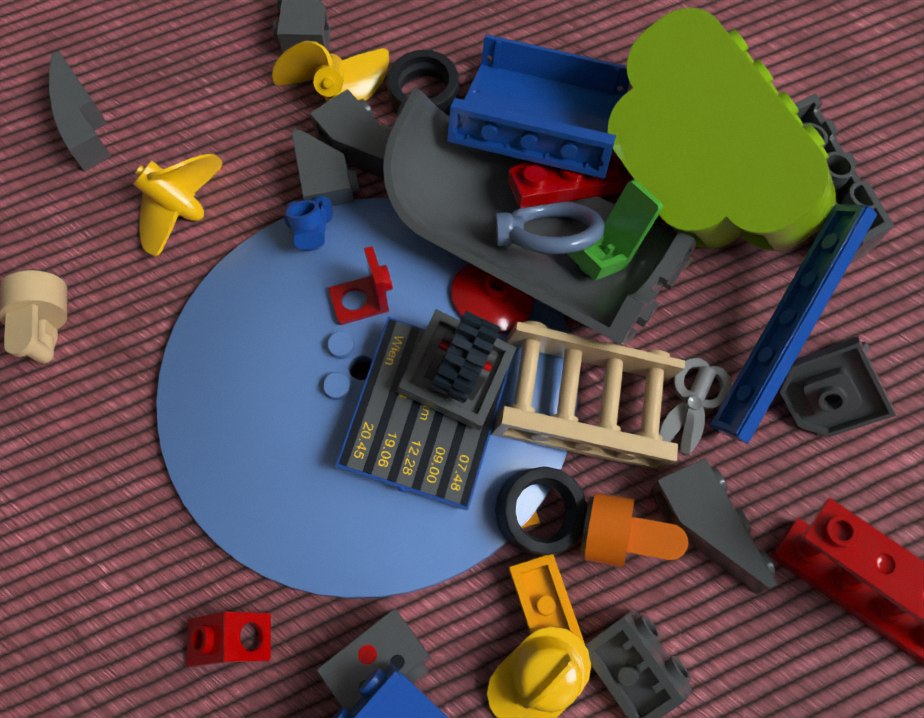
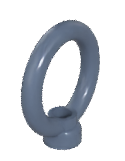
M566 201L518 208L512 213L495 214L497 247L510 246L514 243L521 248L537 253L566 254L584 250L596 244L603 236L605 230L604 220L595 210L574 202ZM564 217L578 220L587 225L588 228L575 235L548 237L525 231L524 224L538 218Z

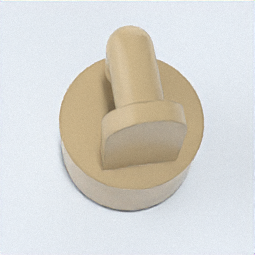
M36 269L16 271L3 278L0 283V321L5 325L4 347L8 353L15 357L27 355L42 364L49 363L53 359L58 329L67 321V285L61 278L50 272Z

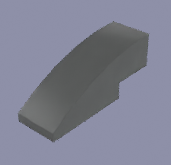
M58 50L51 56L49 69V96L52 113L58 131L68 150L82 169L87 171L111 157L95 133V130L106 125L107 122Z

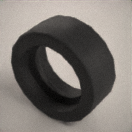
M415 50L397 59L388 72L387 81L389 99L394 112L397 114L402 101L408 98L402 92V87L405 83L419 76H432L443 81L446 84V88L437 97L430 98V100L449 116L454 98L459 99V74L454 63L444 54L433 50Z
M546 466L519 471L506 480L498 493L495 507L498 528L507 542L520 551L541 555L563 552L574 544L584 529L587 512L584 492L576 480L561 469ZM538 483L547 484L556 489L563 499L565 508L564 520L560 529L552 536L544 538L532 537L526 533L518 523L516 516L517 499L522 491L530 485Z

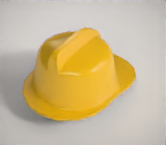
M550 626L537 629L530 634L498 665L490 677L487 696L490 709L496 718H557L575 701L589 681L591 661L588 649L577 635L565 628Z

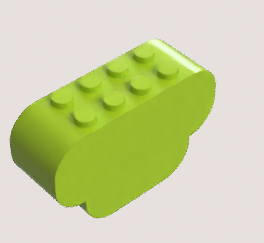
M682 8L674 10L661 17L646 29L631 47L627 59V75L633 88L617 102L608 122V134L616 135L613 150L634 180L638 181L663 204V209L659 213L660 217L677 233L680 231L693 237L696 247L718 248L733 242L740 236L754 247L766 251H782L797 246L822 228L836 202L835 187L826 160L829 156L823 148L825 145L824 140L810 123L803 127L804 125L797 115L799 110L793 100L784 90L778 93L771 82L774 80L772 75L759 59L755 62L747 52L749 48L735 28L727 32L712 14L702 9Z

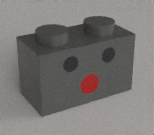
M394 608L318 668L317 671L341 707H344L349 712L362 697L358 692L359 688L376 669L380 668L384 672L392 663L415 684L429 672L425 664L432 657L400 613Z

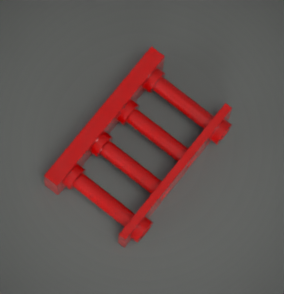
M831 498L825 501L810 525L799 517L795 519L770 557L924 666V561Z

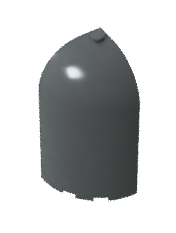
M414 87L409 97L404 99L399 106L397 120L389 135L384 154L383 172L385 187L389 200L400 219L412 231L424 239L621 345L630 342L637 333V330L632 327L636 323L644 327L658 309L659 303L655 302L661 288L665 287L670 290L696 248L695 239L680 231L676 235L653 224L626 269L596 281L582 272L579 265L567 253H537L521 248L514 243L510 246L497 247L495 214L512 213L519 208L507 182L509 169L527 161L447 142L449 116L441 111L421 90ZM599 196L567 201L595 210L602 217L604 223L615 204ZM564 217L538 218L524 224L525 231L548 237L575 235L588 228L587 225L578 220Z

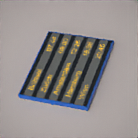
M388 317L336 468L396 487L400 492L408 491L467 511L472 500L512 360L486 420L478 431L396 392L426 329Z

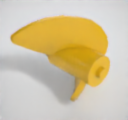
M303 41L286 49L278 57L273 67V82L275 85L281 86L313 80L316 91L325 96L326 102L346 89L358 101L360 99L366 101L376 92L387 74L389 51L383 48L342 60L335 54H329L327 49L317 42Z
M199 155L165 169H162L151 160L145 168L140 165L136 170L135 174L138 177L133 185L142 191L139 218L140 241L147 253L155 257L160 255L179 215L190 221H200L204 218V209L194 195L221 169L223 162L217 155Z

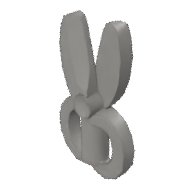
M701 358L688 359L685 361V369L674 376L673 387L675 394L683 402L668 413L659 430V435L663 437V441L671 442L683 427L680 453L683 456H688L701 439L705 426L704 411H712L721 407L731 389V379L724 368L709 366ZM690 369H699L691 389L687 390L684 386L685 375ZM714 378H716L720 384L719 393L715 399L706 400L705 398Z

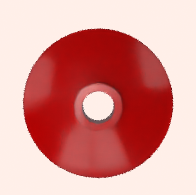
M473 264L462 268L455 276L451 286V300L458 315L462 318L465 311L479 316L499 326L500 331L498 334L511 332L517 322L523 323L527 321L533 309L532 296Z

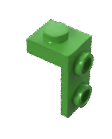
M638 181L628 182L604 223L605 230L601 239L589 248L567 254L579 265L582 272L589 275L594 281L625 270L663 209V204Z

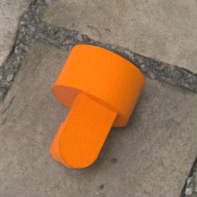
M595 492L594 496H590L588 502L581 555L585 556V561L624 568L626 552L665 560H676L685 554L688 548V537L685 531L675 524L632 517L635 499Z

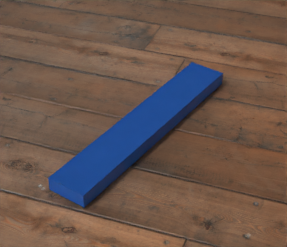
M834 205L711 422V428L723 435L746 444L749 443L878 213L869 205Z

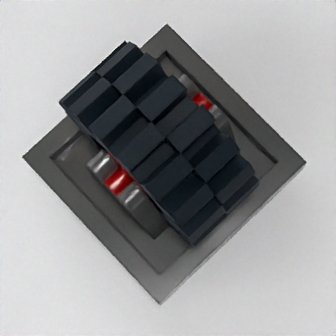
M435 309L396 392L479 431L486 420L517 347L498 339L500 327L479 316L465 311L460 321Z

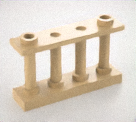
M537 321L516 323L506 339V343L522 348L514 404L509 405V407L504 406L496 415L491 435L658 471L677 462L678 444L663 441V437L659 435L663 381H669L684 370L685 360L672 358L669 353L662 350L642 351L547 329L545 324ZM539 353L564 358L557 413L552 416L535 413L536 410L532 407ZM581 362L605 367L599 423L595 425L580 423L578 418L574 416ZM622 372L646 377L641 432L636 435L621 432V427L617 425Z

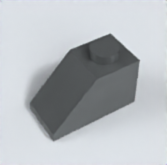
M301 129L292 130L304 200L325 196L331 200L332 206L353 203V193L360 192L356 169H348L345 155Z

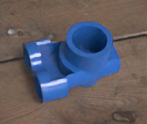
M317 196L312 200L293 201L286 205L284 221L292 231L293 243L297 249L312 251L319 249L325 244L326 224L333 216L332 202L329 198Z

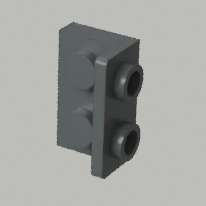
M634 609L585 644L589 652L591 666L628 718H662L686 701L692 692V687L689 684L691 677L682 662L675 656L669 657L658 642L661 637L652 621L645 615L639 616Z

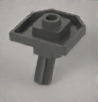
M851 337L847 341L795 360L780 386V394L798 427L831 437L896 416L895 409L867 355L869 351L867 342H861L859 337Z

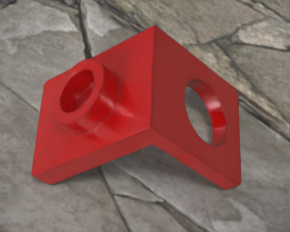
M373 246L364 248L369 276L329 287L339 325L389 312L386 292L393 290L392 281L387 266H379ZM351 291H360L366 295L367 301L362 308L349 310L342 304L343 297Z
M220 612L188 619L187 667H199L225 662H265L271 660L270 613ZM247 623L253 624L259 633L258 644L252 651L246 650L240 640L241 630Z

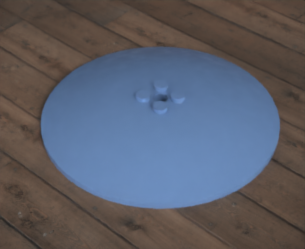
M388 198L354 199L353 203L332 206L333 216L326 224L325 244L319 249L312 251L297 249L293 243L292 231L287 227L283 218L242 242L211 270L189 298L173 327L165 348L159 373L156 405L160 445L169 476L192 517L219 547L238 562L258 574L292 589L327 597L371 599L409 594L439 585L467 572L491 557L508 543L498 528L495 514L497 496L506 480L519 471L546 466L561 469L568 451L490 435L469 510L467 511L408 491L400 492L396 487L336 468L366 379L357 380L351 376L353 367L360 362L372 364L388 317L426 329L435 309L461 321L462 318L458 315L452 304L451 286L457 273L465 266L471 264L412 231L400 219ZM373 246L379 266H387L392 281L393 290L386 292L389 312L339 325L329 287L369 276L364 248ZM351 291L343 297L342 304L349 310H357L365 305L367 297L360 291ZM533 297V309L527 321H537L545 324L547 329L570 334L562 312ZM510 332L498 334L497 338L506 342ZM517 347L513 355L497 414L504 406L509 407V405L514 404L522 348ZM539 353L532 407L536 410L535 413L548 416L557 413L564 358ZM577 391V399H576V407H575V415H574V416L577 415L578 391ZM538 483L530 485L522 491L516 505V516L521 527L538 510L552 486Z

